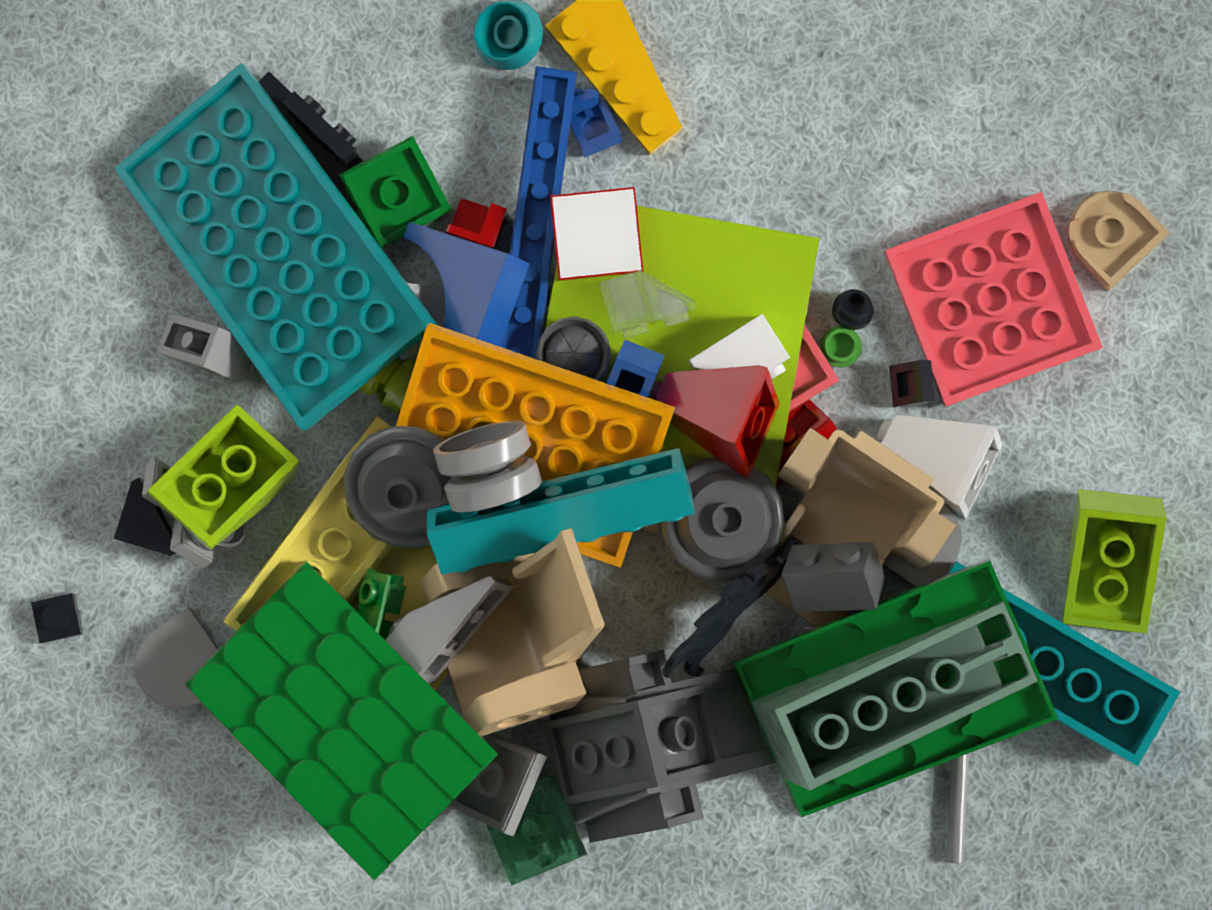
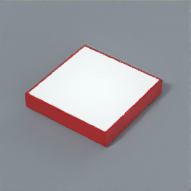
M635 187L550 196L559 281L644 273Z

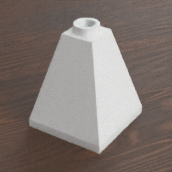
M895 414L893 420L890 418L885 419L877 435V441L881 442L882 445L932 477L934 481L929 489L941 496L944 503L950 509L965 519L1003 445L998 430L990 425Z

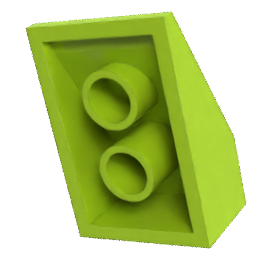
M236 405L147 490V493L211 550L266 507L295 478L300 460L239 405Z
M1078 489L1071 531L1062 623L1147 634L1167 519L1163 498Z

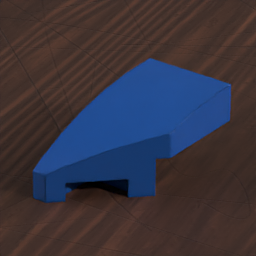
M575 87L570 126L584 158L622 143V137L606 101L600 99L599 92L590 88L586 91Z

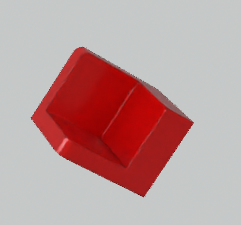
M461 199L452 224L447 226L446 234L496 250L508 217L507 208L493 203L490 204V207Z

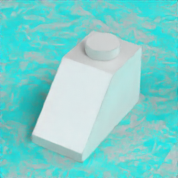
M761 314L689 360V363L695 370L761 365L768 368L770 377L773 379L786 371L782 362L789 359L790 356L764 315Z

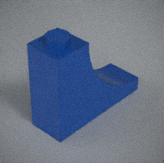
M409 222L404 238L413 241L427 252L435 263L442 279L445 293L443 327L500 347L530 263L507 253Z

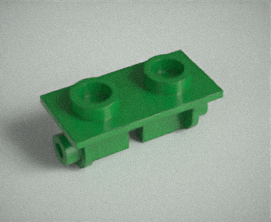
M368 568L365 580L362 582L359 590L360 604L358 613L386 640L389 636V629L395 622L384 620L385 614L400 615L406 586L403 585L404 577L391 573L384 574Z

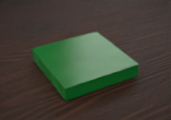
M414 136L407 137L338 175L365 227L381 248L403 237L409 222L424 226L452 210Z

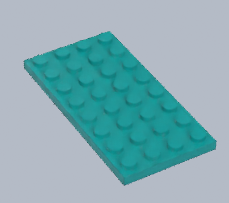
M243 63L236 66L114 168L301 430L307 431L419 341L424 336L426 326L429 323L438 325L261 84Z

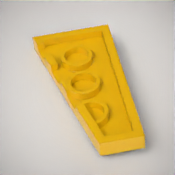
M576 0L545 25L548 33L594 89L599 92V95L606 101L608 106L649 156L682 130V125L622 0Z

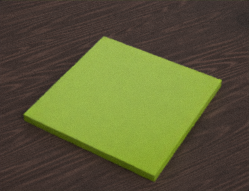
M637 205L644 273L559 281L558 267L556 266L545 330L557 320L573 316L589 319L599 326L609 340L611 351L608 370L600 380L606 384L624 340L665 355L652 386L653 389L655 383L658 380L663 381L668 372L695 370L691 367L689 360L763 314L790 356L789 359L782 362L786 371L772 379L780 405L754 464L755 467L770 478L776 488L820 238ZM652 389L650 391L648 398H651ZM661 448L660 453L671 449ZM680 452L685 469L701 459H706L705 457Z

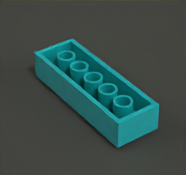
M954 561L951 563L945 576L966 568V566ZM1002 588L1058 716V719L1055 721L1128 764L1139 766L1181 692Z

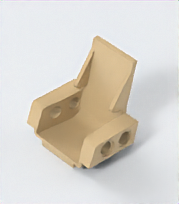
M809 428L777 476L805 496L785 524L780 545L771 559L781 549L788 537L792 535L803 544L873 542L881 567L888 554L892 553L918 571L932 562L957 525L939 514L944 505V500L929 489L934 479L863 431H860L855 438H852L842 430H835L830 438L826 439ZM783 576L766 592V594L815 627L847 616L850 610L795 612Z
M572 528L561 531L552 542L536 553L519 556L506 563L494 562L478 566L465 573L453 572L441 575L438 564H436L421 580L427 604L489 576L508 581L513 586L511 591L446 667L463 718L480 736L573 708L586 694L578 671L581 665L582 653L605 627Z

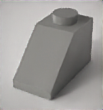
M171 314L156 351L164 356L239 383L242 382L245 372L251 365V359L231 332L176 314Z

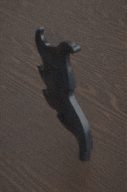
M790 535L770 562L759 563L748 570L743 579L736 578L725 586L719 593V597L722 599L706 610L694 622V626L697 629L671 654L662 669V675L669 678L674 668L681 662L686 661L684 671L690 676H700L704 671V668L699 665L703 658L725 637L733 627L736 618L781 578L792 545H803V543L798 538Z

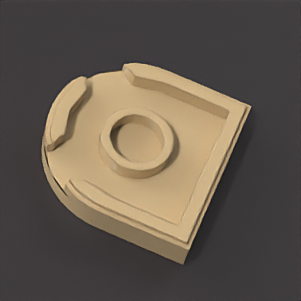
M1117 191L1096 192L1086 197L1073 211L1067 230L1068 242L1072 253L1107 291L1115 286L1170 234L1138 199L1128 193Z

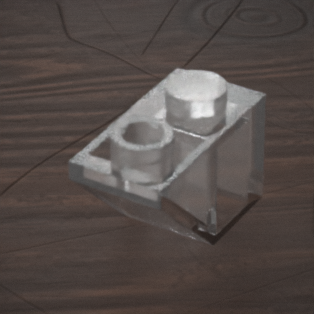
M637 271L599 283L613 334L622 332L624 339L648 333L647 324L663 320L665 327L690 320L688 312L696 310L694 299L643 271Z

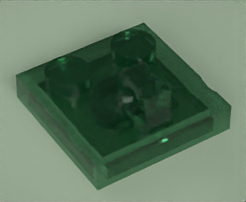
M555 775L536 782L514 836L486 825L511 886L587 855Z

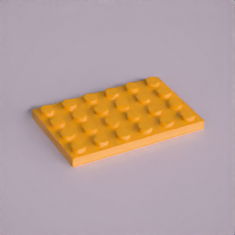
M429 323L425 329L396 426H418L446 440L480 426L512 420L522 421L526 426L531 446L523 456L535 459L542 481H547L660 453L675 407ZM618 532L602 536L588 543L577 542L580 554L621 568L633 532Z

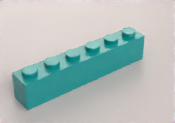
M677 448L542 481L540 486L529 494L492 508L471 512H455L451 510L450 505H444L428 509L427 536L441 575L453 572L465 573L478 566L494 562L506 563L516 557L536 553L552 542L561 531L572 528L576 543H588L602 536L618 532H634L643 526L664 521H678L684 516L694 514L692 490L680 449Z

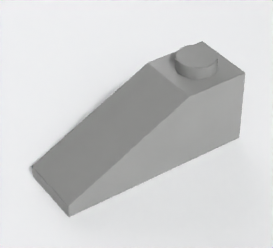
M491 576L486 577L407 613L405 617L398 619L391 626L386 641L428 683H434L511 591L513 586L508 581Z

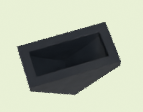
M138 477L131 481L114 539L172 557H180V555L170 550L172 529L160 507L142 497L144 479Z

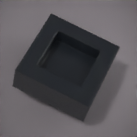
M916 360L889 366L893 407H910L935 402L931 360Z
M75 593L31 602L39 644L84 635Z

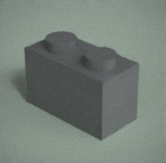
M873 542L792 545L782 572L795 612L876 610L886 582Z

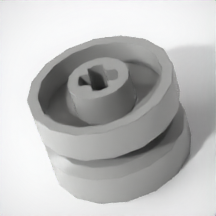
M512 420L480 426L450 437L439 443L432 450L439 472L442 475L452 477L444 486L452 511L471 512L492 508L525 496L540 486L542 479L535 459L523 456L531 446L526 426L522 421Z

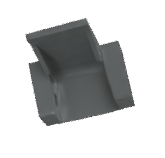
M663 649L578 670L586 694L575 707L551 714V721L544 722L563 806L571 805L573 818L577 824L585 822L590 843L671 828L703 819L704 816L696 784L775 763L734 668L672 683L670 676L666 678L662 675V669L667 662Z

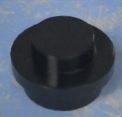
M850 289L835 298L831 312L834 320L843 328L860 330L870 324L874 315V308L871 299L866 293L857 289Z

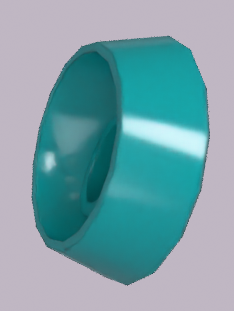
M498 0L489 4L479 14L474 25L473 42L478 55L487 65L498 70H515L525 66L536 56L542 43L543 27L539 15L529 4L521 0Z

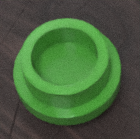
M835 326L824 333L820 340L819 348L830 366L845 368L855 363L859 358L862 344L860 337L854 330Z

